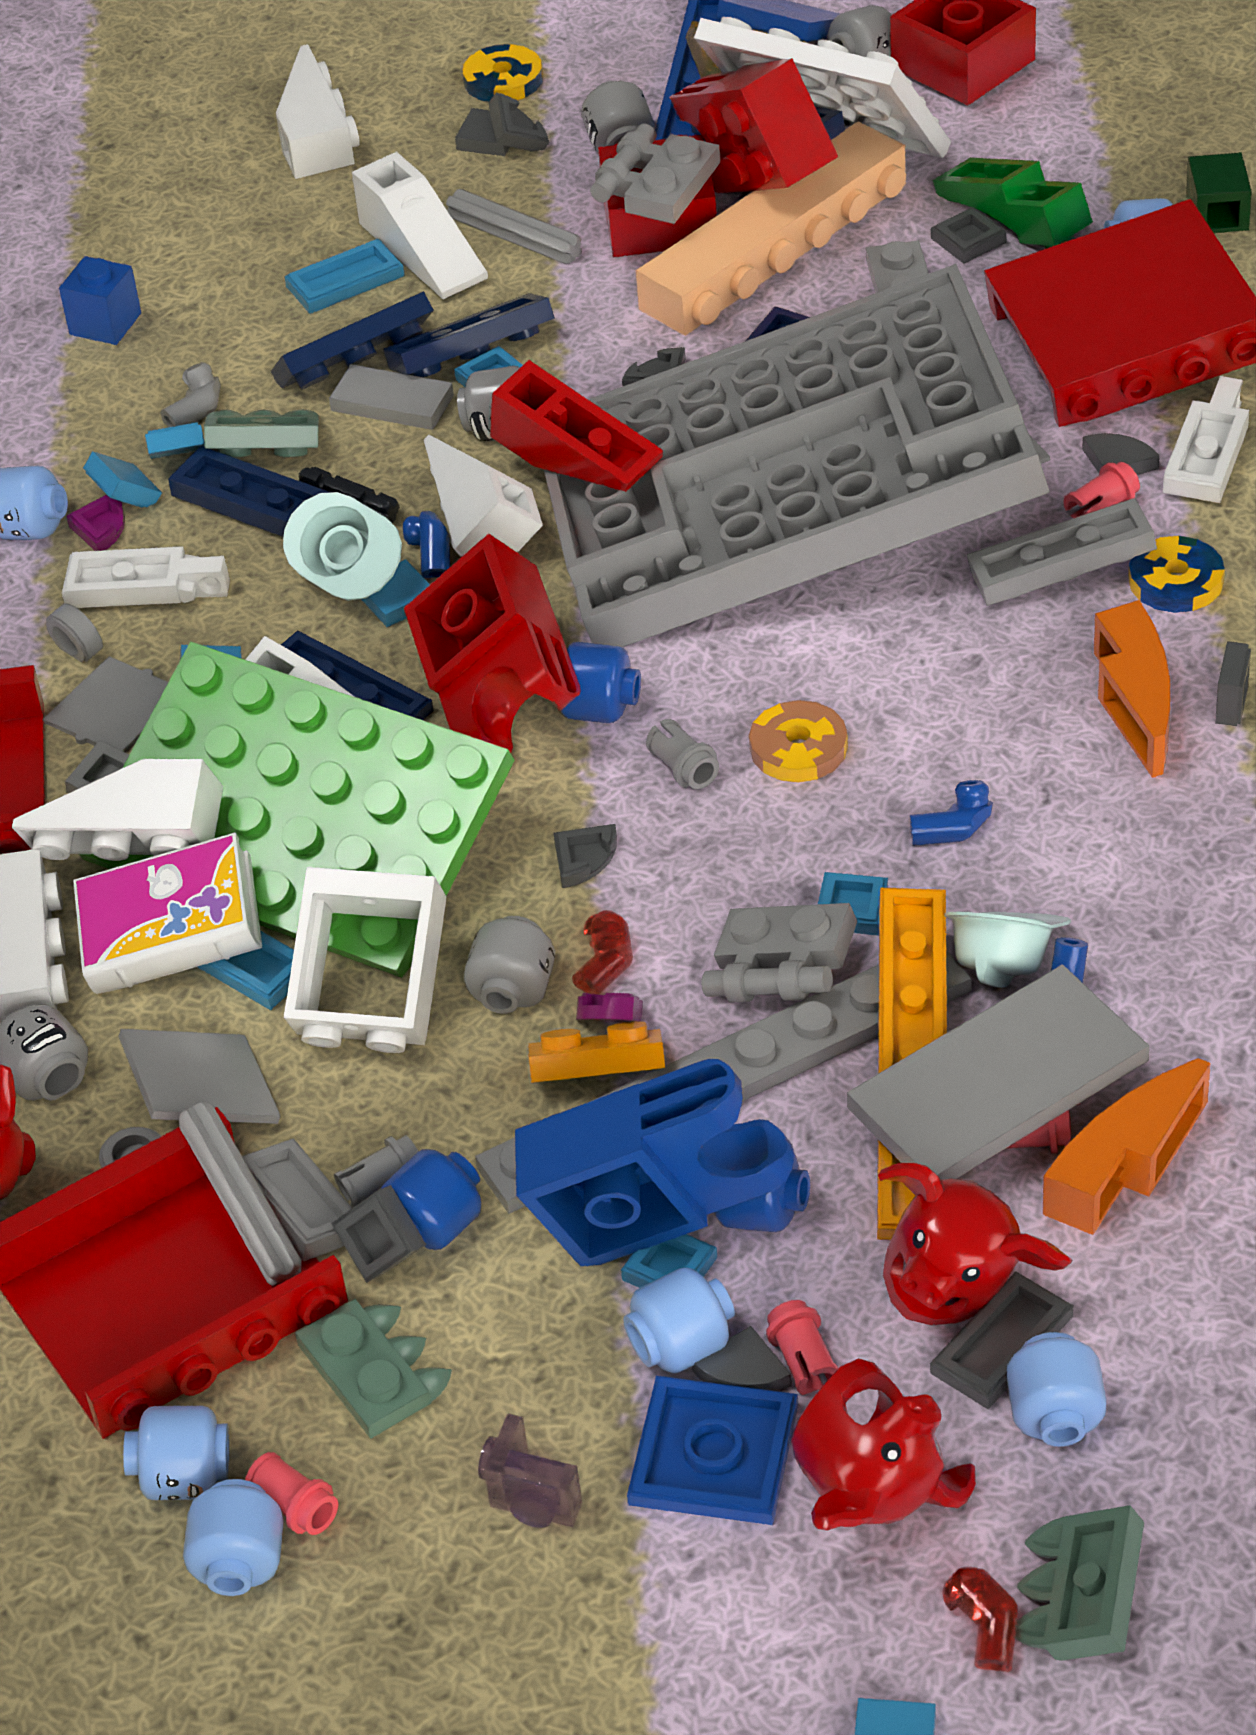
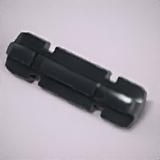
M318 467L303 468L298 474L300 482L328 492H338L350 496L386 517L392 524L397 519L396 514L400 506L394 497L381 492L376 495L375 491L371 488L338 475L333 478L330 472Z

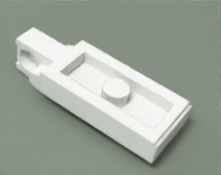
M1220 376L1210 403L1192 401L1164 473L1163 493L1216 503L1221 502L1248 429L1249 410L1240 408L1242 403L1240 401V392L1243 380Z
M183 547L72 552L69 557L62 596L64 603L71 604L76 608L180 603L181 601L187 603L195 600L196 597H227L230 578L224 556L198 557L187 555Z

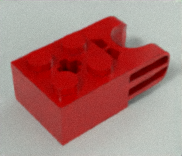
M793 58L744 65L736 71L707 75L670 96L680 121H686L696 127L706 142L719 145L720 164L711 174L715 193L788 188L839 157Z
M488 533L404 607L429 688L438 693L450 730L506 748L511 753L513 750L511 737L513 720L520 706L528 698L537 694L550 700L561 711L580 695V685L537 566Z

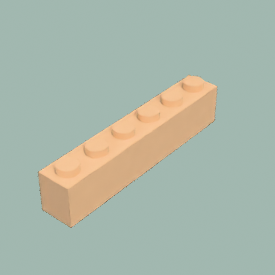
M857 121L831 140L839 156L838 158L788 188L753 191L636 270L639 310L684 336L702 324H711L722 310L740 298H749L756 291L758 285L777 272L785 273L788 271L796 259L812 248L823 247L830 240L832 234L850 222L857 223L862 220L870 208L886 197L893 198L897 196L906 184L905 145Z

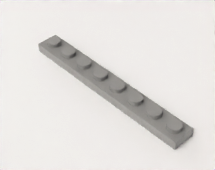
M946 950L948 1003L971 992V977ZM879 964L832 986L829 992L817 993L666 1065L665 1068L657 1069L598 1098L702 1060L720 1059L729 1065L741 1080L743 1102L878 1037ZM515 1137L476 1155L477 1170L508 1214L525 1207L524 1203L516 1196Z

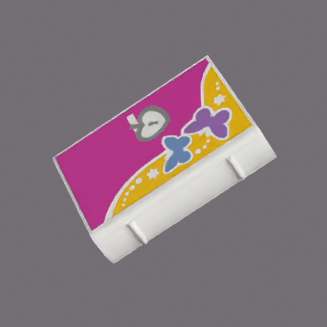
M236 833L73 880L82 973L88 986L96 994L125 987L131 988L133 985L222 959L228 960L230 957L262 948L251 855L248 851H242L239 845V837Z

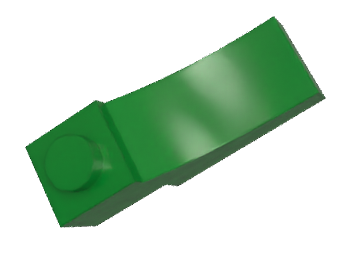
M970 157L932 180L937 195L947 201L974 207L995 218L1017 234L1020 244L1043 245L1047 249L1075 239V233L1093 223L1082 184L1079 182L1045 181L1039 161Z

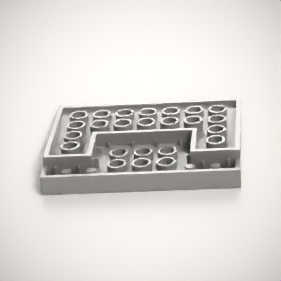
M957 264L588 399L663 450V457L627 492L544 469L566 568L575 587L585 628L592 643L625 647L1050 493L1038 453L1024 424L1018 402Z

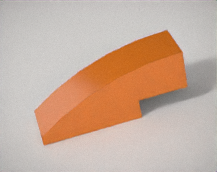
M1136 600L1095 613L1094 654L1099 660L1098 699L1153 778L1164 774L1168 752L1170 675L1165 650L1156 627L1141 601Z
M1197 1058L1166 1071L1128 1092L1097 1115L1066 1145L1044 1174L1043 1215L1093 1235L1123 1187L1149 1197L1208 1103L1211 1063Z

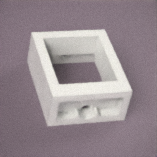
M307 867L284 1019L296 1034L302 1035L301 1040L304 1043L318 1047L335 1048L341 1045L342 1038L366 1040V1047L386 1053L404 1052L406 1043L425 1045L446 904V895L434 876ZM333 913L418 919L404 1018L318 1011Z

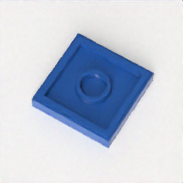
M719 0L716 17L720 21L722 17L735 18L745 22L752 29L769 33L771 28L782 29L796 35L801 42L827 39L830 24L840 13L789 0Z
M656 1376L627 1493L628 1506L773 1525L798 1409V1394Z

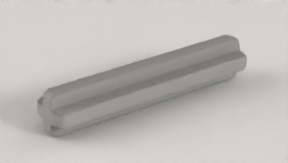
M457 189L453 196H449L446 205L452 219L556 261L569 264L582 253L580 248L582 239L577 234L463 189Z
M203 1101L185 1109L179 1115V1128L267 1283L277 1286L301 1272V1259L213 1105Z

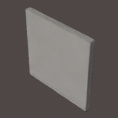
M137 1029L120 1030L118 1037L151 1119L179 1120V1115L185 1109L193 1107L199 1102L207 1101L214 1108L218 1107L229 1122L278 1124L281 1115L245 1035Z

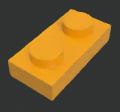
M633 1021L613 1024L607 1027V1035L581 1037L580 1030L578 1029L552 1030L540 1035L541 1042L528 1043L531 1083L665 1068L660 1029L647 1030V1023Z

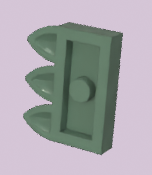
M266 409L253 411L246 415H241V413L232 410L215 411L206 416L204 424L205 449L217 448L218 452L231 457L251 455V448H274V455L282 457L304 456L308 454V448H318L319 415L314 411L305 409L290 411L284 415Z
M354 1299L297 1331L295 1335L300 1349L371 1439L430 1405L446 1388L452 1369L427 1367L413 1371L410 1366L421 1355L427 1338L397 1336L387 1339L385 1335L396 1323L401 1307L377 1304L362 1308L358 1301Z
M1131 1505L1064 1516L1041 1526L1025 1540V1545L1032 1552L1054 1561L1034 1569L1017 1584L1018 1590L1025 1596L1047 1605L1038 1607L1018 1619L1009 1629V1633L1025 1645L1046 1649L1055 1660L1059 1661L1125 1652L1144 1529V1521Z

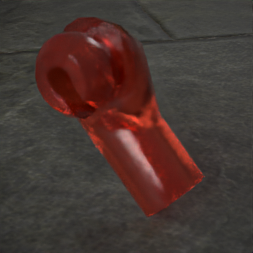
M603 910L593 914L584 924L583 935H591L590 946L593 947L595 955L573 974L572 980L575 987L585 993L600 995L630 967L633 961L628 923L620 914L611 910Z
M971 1566L957 1569L944 1583L942 1595L944 1603L950 1611L959 1607L978 1626L974 1666L977 1669L1010 1672L1013 1665L1018 1617L1016 1600L985 1569Z

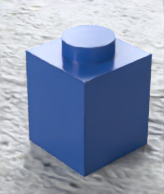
M84 256L59 287L69 335L117 345L141 315L133 269L130 265Z

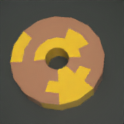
M789 701L779 703L764 710L753 721L749 733V748L753 762L763 773L781 781L799 783L817 780L835 771L845 759L848 748V733L844 720L833 709L818 702ZM795 739H804V740H806V741H804V742H802V743H793V742H791L792 740H795Z

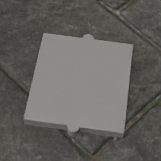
M109 656L45 716L43 721L49 726L74 736L77 744L89 743L95 746L99 740H102L126 753L138 740L168 682L154 676L151 669L140 670Z

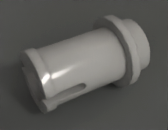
M665 719L660 721L661 726L672 735L671 738H668L654 725L647 735V749L673 770V777L676 782L682 787L691 786L693 789H702L710 785L719 771L715 750L709 744L697 743L675 720Z
M407 1135L398 1140L393 1136L384 1139L386 1147L345 1170H339L334 1173L339 1190L347 1201L351 1200L350 1205L352 1208L380 1190L382 1185L419 1152Z

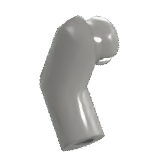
M201 362L184 371L183 380L189 388L186 391L185 398L161 410L162 420L168 427L196 423L205 418L209 413L214 412L217 408L221 383L219 377L213 376L209 364Z

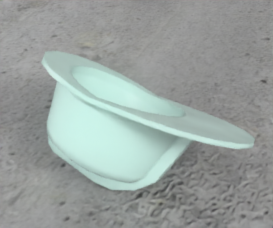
M338 492L320 493L303 501L291 514L284 529L283 549L288 563L305 579L331 595L347 601L365 599L380 591L393 577L401 559L402 542L397 528L386 517L356 499Z
M945 913V917L953 922L957 962L967 968L976 970L980 983L998 988L1007 987L1015 975H1028L1037 972L1042 964L1052 930L1071 923V919L1068 917L1039 913Z

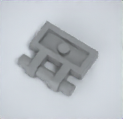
M641 124L635 131L625 134L617 145L616 156L605 160L596 171V181L590 188L591 195L599 202L608 201L612 195L624 197L626 213L675 224L720 164L719 145L696 140L690 136L670 134L662 146L652 144L657 136L656 131L648 124ZM633 167L643 169L641 173L631 171Z
M850 903L730 909L714 953V958L719 968L724 970H709L703 973L701 985L704 995L707 997L725 996L729 1002H750L754 999L755 995L780 994L783 1000H805L809 993L829 992L833 984L831 969H842L857 924V919Z

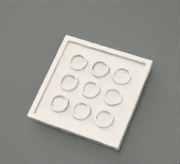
M722 17L720 22L700 19L694 39L722 73L736 71L744 65L793 58L815 107L842 111L845 130L859 121L904 144L907 150L943 158L948 152L951 140L939 125V120L932 115L925 105L926 101L915 91L911 80L906 78L898 67V62L894 58L873 51L868 52L866 57L851 54L844 46L828 40H819L817 45L800 42L796 35L777 28H771L768 34L754 31L745 22L731 17Z

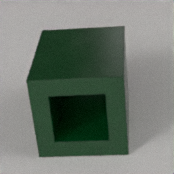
M1242 152L1189 156L1187 163L1186 199L1193 201L1213 233L1248 231L1252 190Z

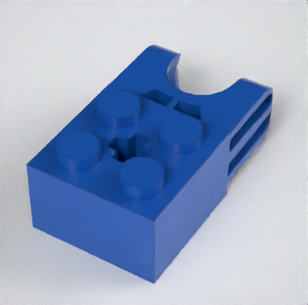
M707 1059L515 1129L516 1196L580 1266L601 1265L637 1252V1250L646 1249L708 1227V1214L779 1188L787 1181L793 1168L794 1149L784 1133L769 1120L757 1119L734 1124L738 1120L743 1099L741 1080L731 1067L720 1059Z

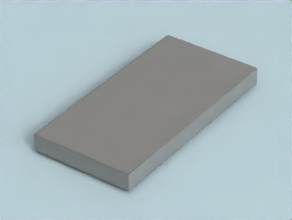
M1062 964L848 1091L847 1108L901 1163L926 1165L941 1180L956 1179L1148 1062L1149 1044Z

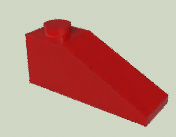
M530 360L492 393L490 437L534 467L627 492L663 457V450Z

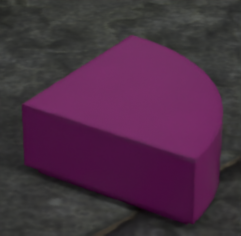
M107 494L66 516L68 526L94 551H104L111 547L120 537L125 525L122 502L110 498Z
M582 993V996L577 998L576 1020L641 1022L643 1001L639 999L640 997L628 993H605V995Z

